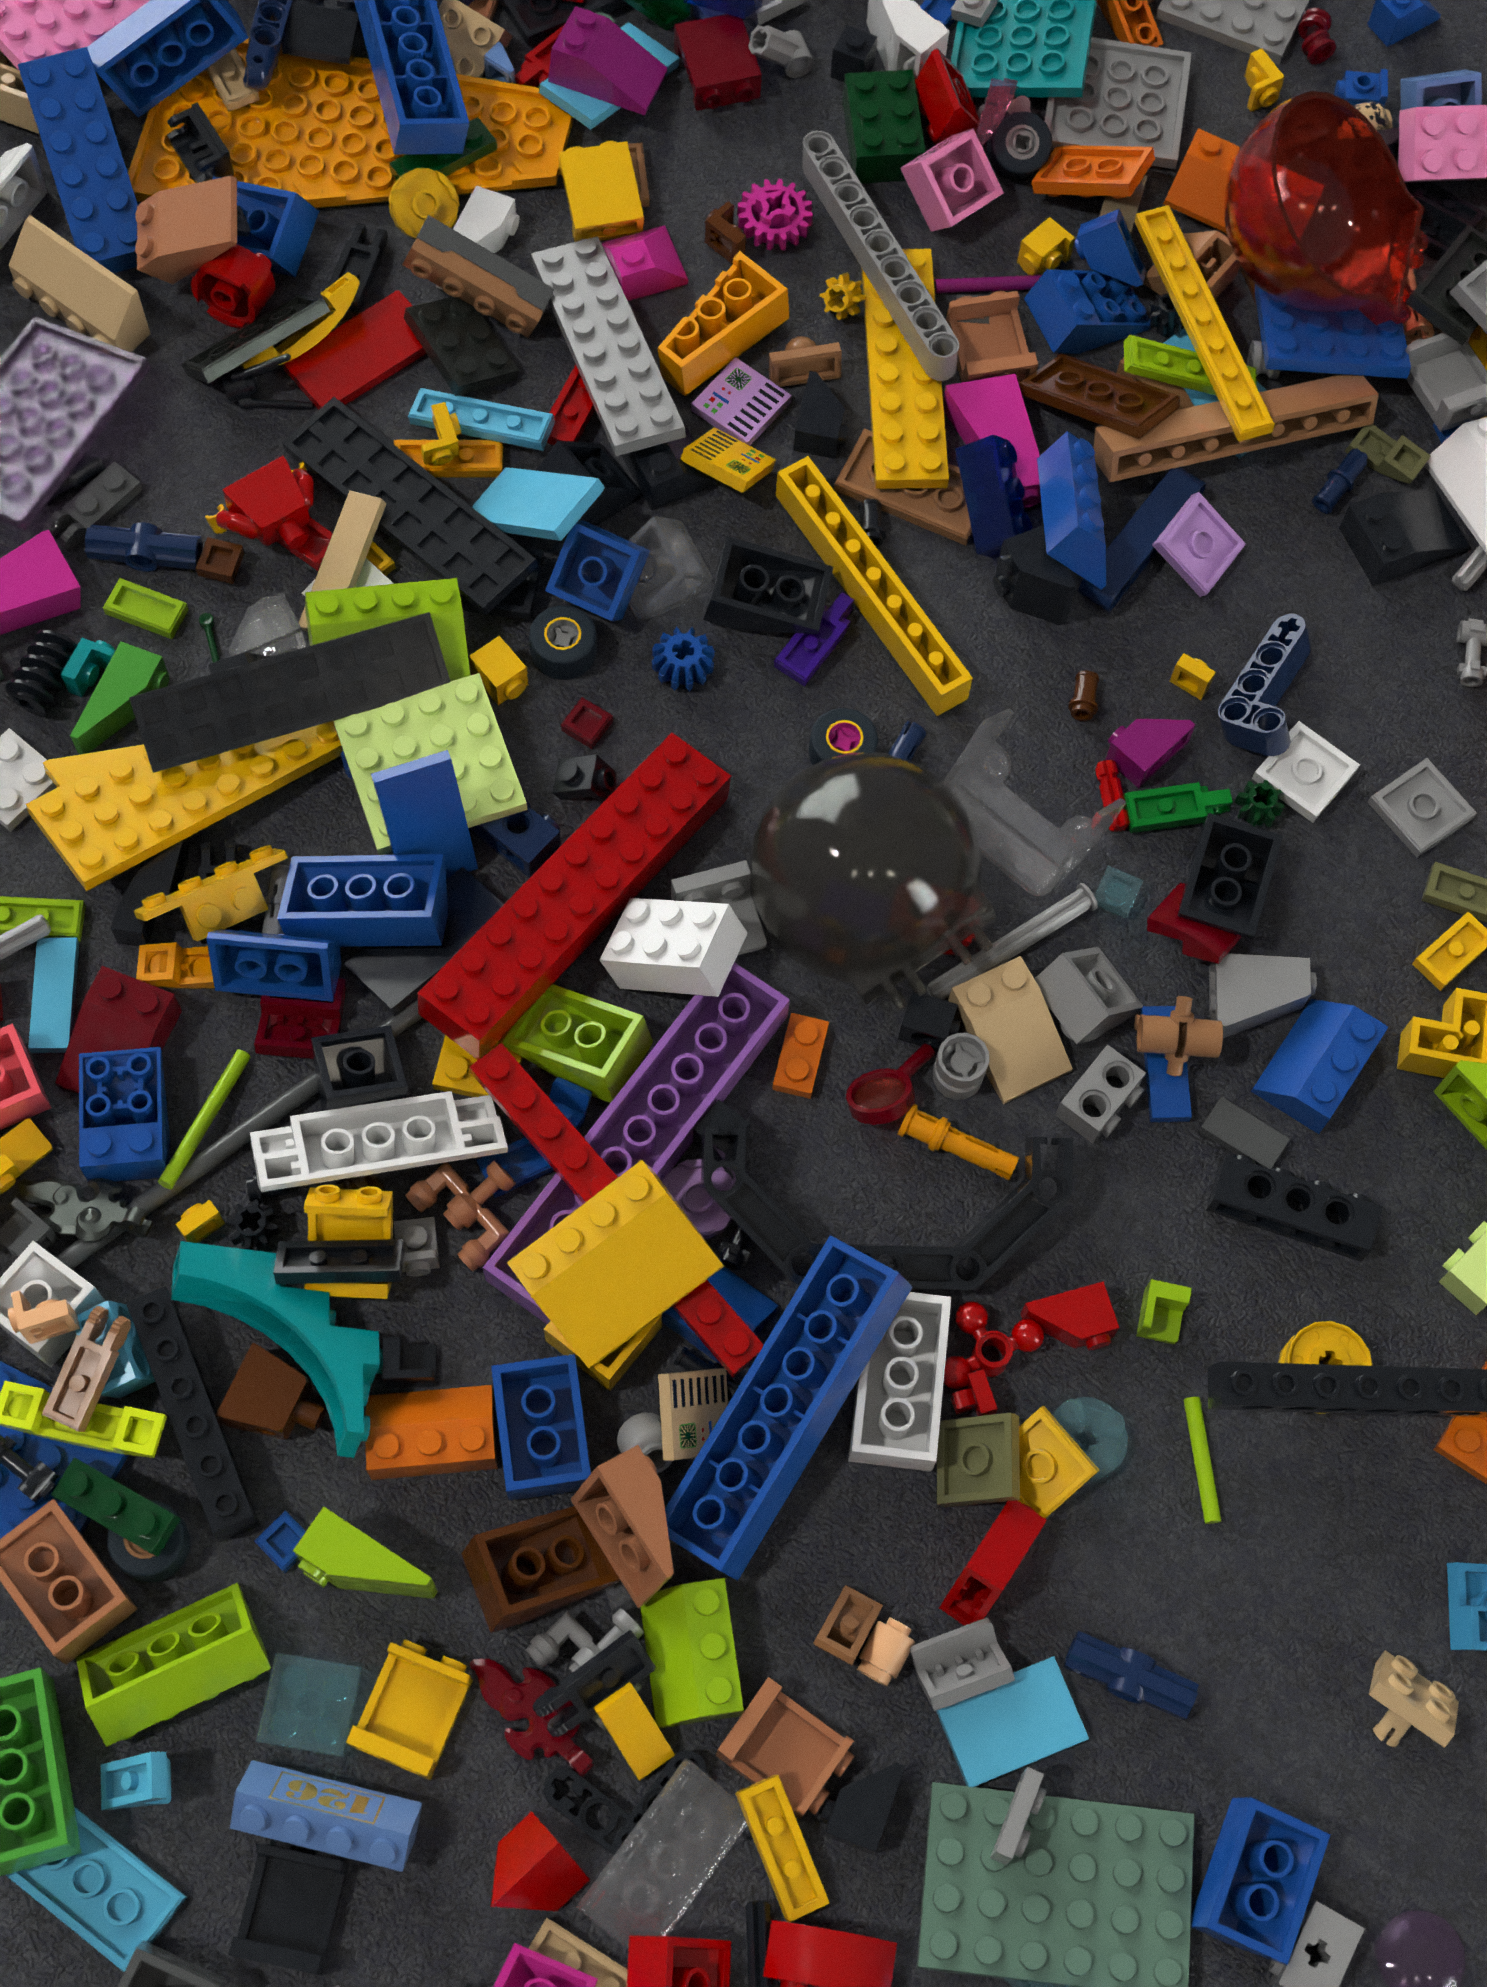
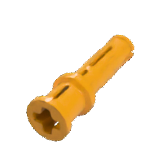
M915 1103L907 1112L897 1135L901 1137L908 1135L928 1144V1149L933 1152L934 1150L938 1151L940 1148L983 1169H987L1008 1181L1010 1180L1020 1157L950 1126L951 1122L948 1121V1118L942 1117L938 1119L919 1110L918 1105Z

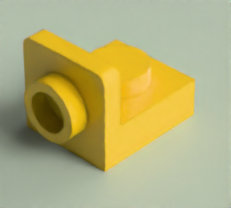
M1261 48L1250 54L1244 76L1248 85L1252 88L1247 108L1251 112L1261 107H1269L1278 100L1285 77Z

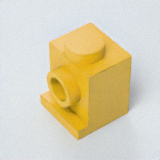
M1049 217L1021 240L1017 263L1029 275H1042L1046 269L1054 270L1061 261L1067 263L1071 259L1075 237Z

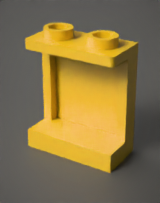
M606 141L599 146L587 148L574 146L559 152V172L563 177L572 219L574 242L596 236L599 237L600 241L643 231L644 215L627 141Z
M330 1184L320 1185L316 1188L310 1187L304 1202V1212L308 1213V1241L393 1239V1191H382L380 1188L372 1186L362 1187L358 1190L340 1189L338 1186ZM392 1282L304 1284V1289L329 1292L331 1297L388 1299Z
M403 1639L401 1646L390 1642L387 1649V1659L357 1727L353 1725L346 1743L352 1748L431 1780L473 1680L469 1674L464 1673L467 1666L457 1660L443 1656L441 1662L426 1657L427 1649L416 1643Z

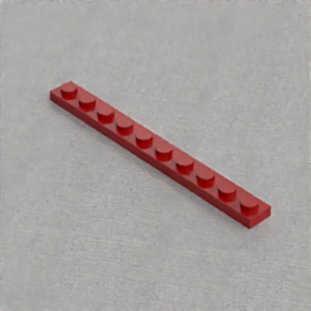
M502 1043L469 1067L472 1076L583 1204L618 1178ZM708 1280L672 1306L732 1377H735L752 1363L764 1345Z

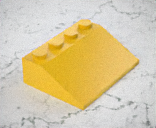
M643 1160L639 1161L507 1262L529 1295L589 1369L724 1267L653 1169Z

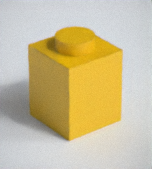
M500 636L469 656L471 674H480L485 690L498 705L507 699L517 698L528 686L527 667Z

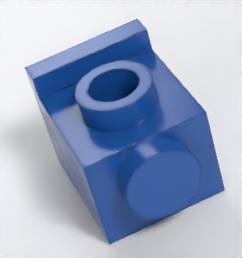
M1381 69L1380 73L1345 71L1343 80H1337L1334 101H1339V116H1344L1347 108L1355 104L1379 102L1383 107L1385 106L1388 98V69Z

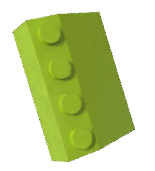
M457 578L305 592V616L310 646L430 612L450 681L470 676L463 609Z

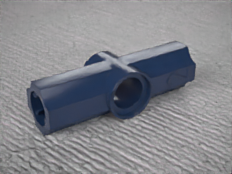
M145 522L135 523L131 526V529L91 524L89 528L87 527L85 535V553L87 558L125 562L129 567L143 572L154 571L157 569V566L196 570L203 550L201 536L163 532L158 526Z
M1080 1631L1075 1634L1063 1666L1085 1678L1105 1685V1689L1109 1693L1135 1704H1142L1143 1702L1183 1721L1187 1719L1198 1694L1199 1684L1157 1666L1156 1661L1151 1657L1126 1647L1118 1649Z

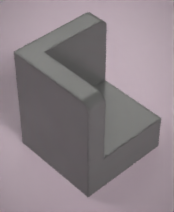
M15 1198L10 1203L16 1213L0 1228V1243L18 1258L32 1241H35L48 1251L59 1240L51 1227L18 1198Z

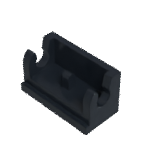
M198 102L192 104L191 108L173 115L167 121L171 128L184 123L181 128L168 133L167 137L195 183L212 180L213 176L222 178L234 175L230 153Z

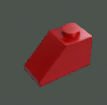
M1104 1282L1027 1302L1020 1313L1022 1320L1031 1319L1038 1322L1043 1328L1044 1333L1074 1349L1087 1346L1089 1351L1103 1348L1111 1344L1110 1339L1115 1336L1120 1328Z

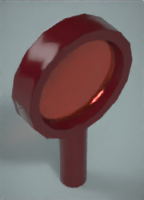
M923 1044L897 1070L890 1068L876 1069L855 1079L848 1087L846 1093V1101L852 1117L861 1123L877 1125L897 1120L906 1114L913 1106L915 1100V1092L910 1078L935 1055L934 1049L928 1044Z

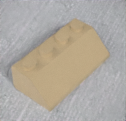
M30 215L25 219L9 262V268L14 279L12 282L14 288L24 298L28 299L31 297L37 301L49 316H58L65 321L70 330L76 335H84L89 338L101 353L105 355L110 353L122 362L150 335L138 290Z

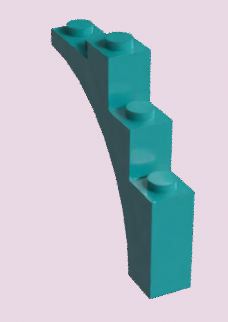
M181 1241L173 1264L171 1300L205 1306L235 1317L264 1333L287 1351L309 1375L325 1402L334 1427L337 1456L354 1458L360 1442H366L369 1436L370 1416L364 1415V1407L368 1402L371 1385L375 1375L382 1374L383 1349L379 1348V1331L335 1326L336 1312L329 1309V1292L285 1287L286 1284H276L273 1272L277 1253Z

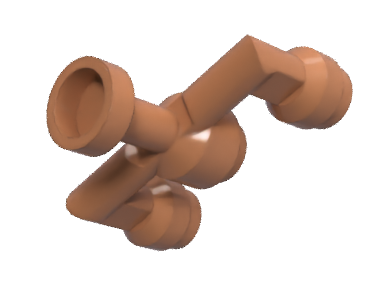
M495 1160L487 1166L488 1177L471 1193L466 1182L448 1162H445L426 1180L414 1183L410 1187V1191L405 1195L412 1205L422 1213L426 1208H430L437 1202L438 1193L447 1186L455 1195L446 1204L448 1209L443 1213L448 1221L459 1231L463 1227H471L476 1221L484 1227L486 1231L478 1239L468 1240L462 1246V1250L457 1253L463 1263L473 1272L478 1267L481 1268L487 1263L490 1252L510 1233L489 1208L481 1206L499 1188L503 1191H509L516 1185L514 1179Z

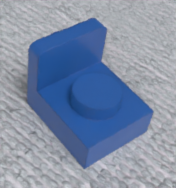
M557 1077L552 1084L549 1098L571 1124L579 1130L585 1121L592 1092Z

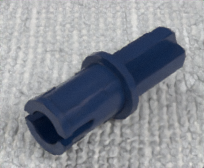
M1357 448L1352 449L1337 469H1333L1328 473V480L1312 498V504L1317 510L1325 514L1331 513L1345 492H1350L1353 489L1354 480L1367 465L1368 456L1365 452H1361Z

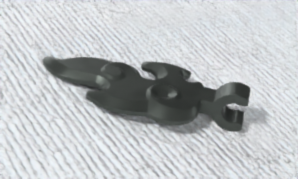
M47 1178L34 1182L21 1180L18 1184L19 1191L26 1201L34 1205L52 1208L51 1213L41 1215L40 1219L50 1226L54 1233L73 1235L83 1242L95 1243L101 1241L116 1226L124 1228L136 1236L147 1238L154 1225L153 1221L145 1220L148 1214L146 1210L138 1207L126 1209L124 1199L114 1200V1196L120 1193L122 1188L112 1180L104 1178L89 1180L87 1185L95 1191L94 1198L89 1201L84 1200V1191L79 1184L69 1183L61 1178Z

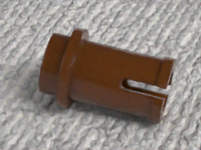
M1084 670L1079 671L1075 675L1074 695L1068 704V709L1071 712V716L1076 720H1091L1093 715L1098 712V704L1095 700L1099 676L1095 672Z

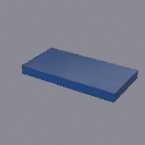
M448 750L371 773L393 855L444 854L446 879L462 867L468 872L478 869L452 759Z

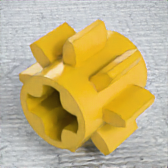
M849 273L841 274L838 280L834 277L827 279L826 284L829 288L826 292L820 294V297L824 298L826 305L825 313L829 311L837 312L838 320L846 318L848 313L852 316L860 313V308L857 305L861 300L867 298V296L862 294L860 288L862 281H850Z

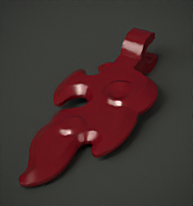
M480 1658L470 1662L471 1669L478 1676L482 1696L491 1708L499 1711L501 1716L507 1721L528 1719L530 1725L526 1731L517 1732L512 1728H506L505 1730L506 1740L517 1754L527 1760H532L534 1758V1751L537 1748H542L546 1758H551L558 1753L582 1778L594 1766L593 1760L571 1740L581 1723L558 1738L551 1736L546 1727L550 1719L556 1716L558 1712L566 1707L574 1706L571 1700L548 1716L539 1717L533 1710L532 1706L536 1699L549 1688L556 1686L546 1674L539 1670L525 1667L522 1670V1674L525 1677L524 1681L516 1683L507 1670L496 1661Z

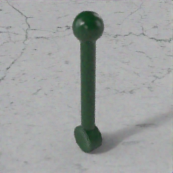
M203 613L199 617V624L205 629L212 661L216 662L220 658L212 629L215 621L210 613Z

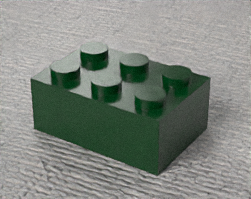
M913 69L845 73L842 104L852 170L861 184L906 181L900 168L926 152Z

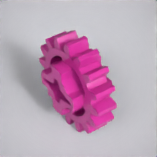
M764 179V187L761 188L755 183L752 184L751 193H742V202L738 203L737 209L738 227L744 228L746 239L754 236V246L757 247L762 242L767 243V250L770 251L774 244H779L782 250H786V242L789 241L795 246L798 245L799 236L807 237L808 227L812 226V202L806 201L805 190L796 193V184L791 183L788 187L783 186L782 179H778L776 185H771L768 179Z

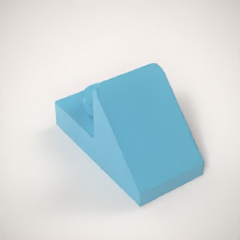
M148 1752L101 1764V1810L160 1805L171 1802V1762L166 1757V1752Z

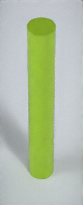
M1188 1397L1183 1399L1204 1521L1205 1524L1219 1523L1222 1520L1200 1397Z

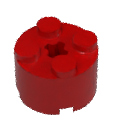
M236 244L199 268L191 280L192 293L198 303L202 299L209 306L206 312L211 317L231 327H243L245 323L251 324L254 322L275 291V279L270 271L272 263L264 254L253 253L247 248Z

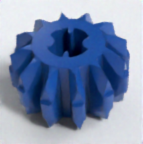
M676 626L673 630V636L663 632L662 636H660V643L654 644L652 649V655L654 656L652 659V669L654 672H658V679L661 684L671 681V688L674 691L680 684H685L686 689L690 692L693 688V682L704 685L706 675L712 674L714 670V662L712 660L714 659L715 651L713 646L708 645L706 634L695 637L693 627L686 634L681 633V630Z

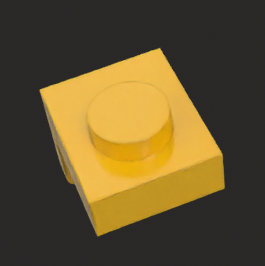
M446 402L431 405L432 420L439 440L421 445L424 464H446L459 455L456 435L461 434V428L456 413L449 414Z

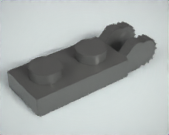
M114 461L65 504L62 510H56L50 518L48 517L45 524H43V531L49 530L52 536H56L71 523H74L64 531L59 540L61 547L68 551L72 550V548L85 539L87 527L89 528L91 524L103 526L136 497L143 489L141 482Z

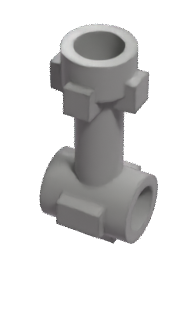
M1469 618L1468 621L1461 620L1457 630V642L1466 643L1465 663H1459L1457 675L1460 676V683L1463 686L1477 687L1483 683V679L1487 676V667L1480 665L1481 646L1487 647V624H1484V620Z

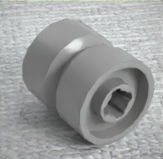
M969 1033L953 1034L941 1043L932 1071L933 1082L939 1092L954 1100H964L973 1096L980 1089L989 1064V1051L985 1043L977 1036Z

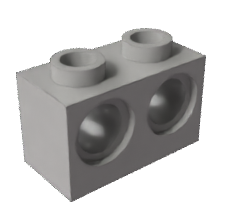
M1107 1044L1060 1102L1055 1116L1094 1144L1101 1134L1108 1137L1122 1119L1117 1115L1122 1107L1126 1105L1132 1108L1143 1094L1145 1089L1140 1084L1146 1072ZM1110 1076L1117 1077L1123 1082L1124 1087H1112L1106 1078ZM1092 1105L1100 1111L1101 1116L1090 1117L1084 1112L1082 1107Z

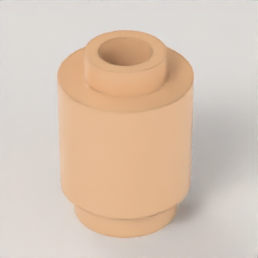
M890 1617L886 1624L877 1621L858 1657L861 1663L857 1670L872 1680L888 1687L892 1678L897 1679L910 1654V1647L915 1644V1641L909 1637L912 1630Z

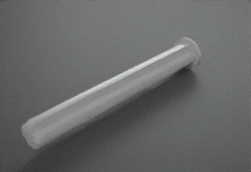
M1084 883L1078 884L1076 886L1077 890L931 981L927 988L929 995L946 1000L949 998L951 988L1000 966L1085 911H1095L1098 909V903L1094 894Z

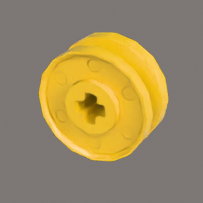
M1333 1321L1314 1322L1298 1331L1283 1347L1278 1363L1319 1364L1320 1361H1323L1325 1365L1372 1366L1370 1351L1361 1336L1348 1326Z

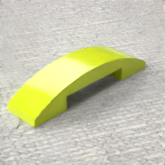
M4 1381L0 1393V1426L81 1447L155 1458L167 1418L165 1414L124 1406V1409L97 1403L85 1432H79L42 1415L51 1393L42 1388Z

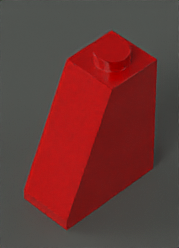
M1018 1500L1008 1501L939 1609L964 1626L984 1619L1047 1520L1037 1514L1030 1506L1022 1504Z

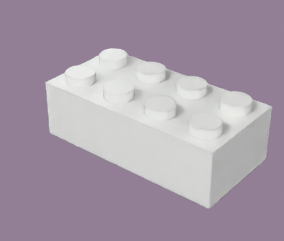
M915 1292L908 1294L856 1382L848 1461L932 1471L937 1460L951 1297Z

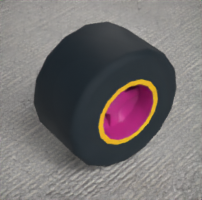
M849 708L832 709L821 715L813 725L809 743L810 761L818 774L829 781L839 783L854 782L865 776L874 765L879 739L875 725L863 713Z

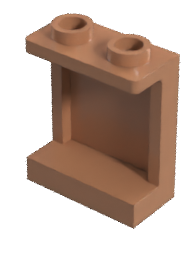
M997 291L990 295L973 298L964 296L949 303L946 321L959 342L957 367L961 383L1016 374L1019 384L1037 370L1035 352L1029 353L1018 313L1020 300L1018 291ZM989 316V324L958 322L974 318L984 319V317Z
M768 1677L718 1748L716 1757L753 1784L772 1775H779L794 1815L802 1819L807 1810L814 1815L817 1813L830 1793L823 1786L831 1774L834 1773L840 1778L855 1755L848 1751L854 1740L848 1736L844 1738L782 1693L783 1687Z

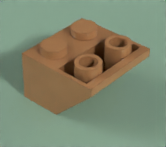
M1217 230L1183 234L1215 300L1237 276L1246 249ZM1154 264L1146 273L1143 284L1162 296V294H1167L1168 292Z

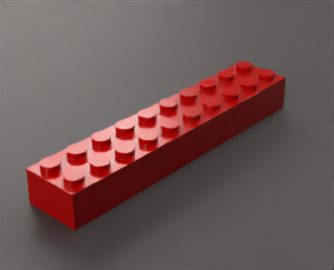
M671 732L417 993L418 1014L477 1060L486 1055L626 907L629 899L634 898L728 799L732 776Z

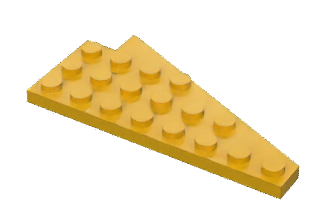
M330 721L154 773L144 744L49 759L43 762L45 772L57 788L26 804L29 815L87 892L341 756L343 749L334 723Z

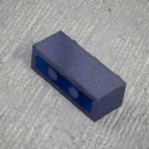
M993 434L958 447L955 451L976 553L995 559L1000 556L1003 540L1032 530V524L1024 510L1022 499L1025 496V491L1021 480L1017 476L1015 467L1017 462L1016 450L1013 444L1010 443V440Z

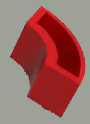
M772 1920L763 1977L781 1980L780 1987H891L897 1943L848 1932Z

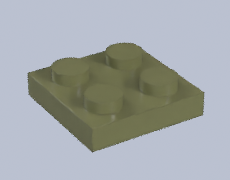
M1009 1412L940 1421L937 1449L938 1505L955 1507L1020 1500L1018 1415Z

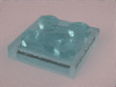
M275 1653L256 1742L344 1758L347 1748L346 1740L350 1733L363 1672L362 1667Z

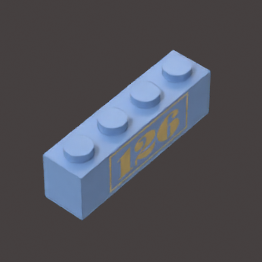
M252 1760L235 1791L230 1829L403 1872L416 1840L422 1803Z

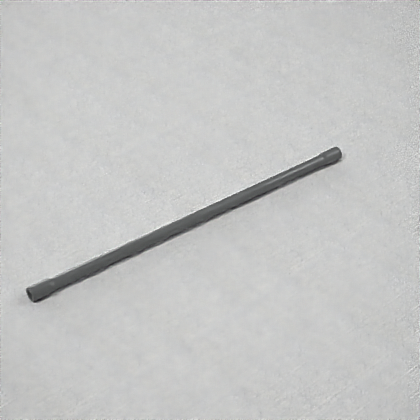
M418 998L396 1016H390L376 1027L391 1025L394 1038L423 1018L418 1014ZM314 1071L189 1160L173 1189L164 1188L157 1183L126 1205L125 1208L138 1207L146 1210L147 1215L152 1213L251 1141L250 1132L267 1130L318 1093L316 1072ZM116 1226L106 1238L95 1243H87L79 1239L55 1257L70 1269H74L124 1233L126 1229Z

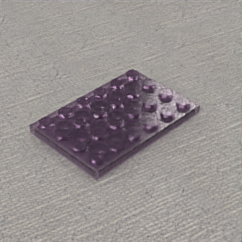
M36 316L31 319L0 358V520L27 530L151 369L145 357Z

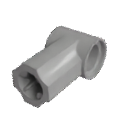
M758 25L751 32V40L748 44L751 53L782 66L786 75L790 78L802 77L813 68V58L800 31L791 30L784 33L768 25L764 27Z

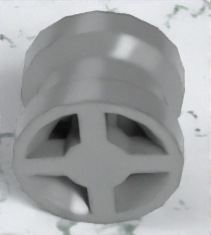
M1253 340L1248 352L1247 366L1256 368V376L1266 374L1270 379H1277L1280 370L1265 369L1261 341Z

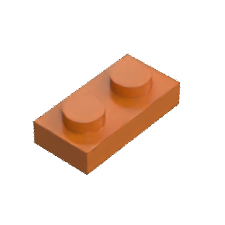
M791 1013L772 1090L811 1099L829 1021Z

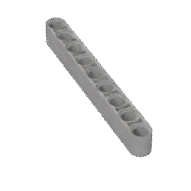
M824 131L808 133L803 139L802 169L926 374L938 381L952 378L956 373L959 342L833 137Z

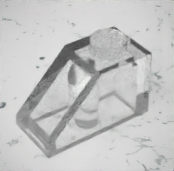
M283 592L275 596L263 597L256 604L247 608L228 650L230 657L243 652L276 656L306 646L301 626Z

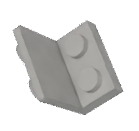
M747 860L671 880V900L723 903L731 906L748 933L738 955L764 949L767 946L765 934L750 892L751 872Z

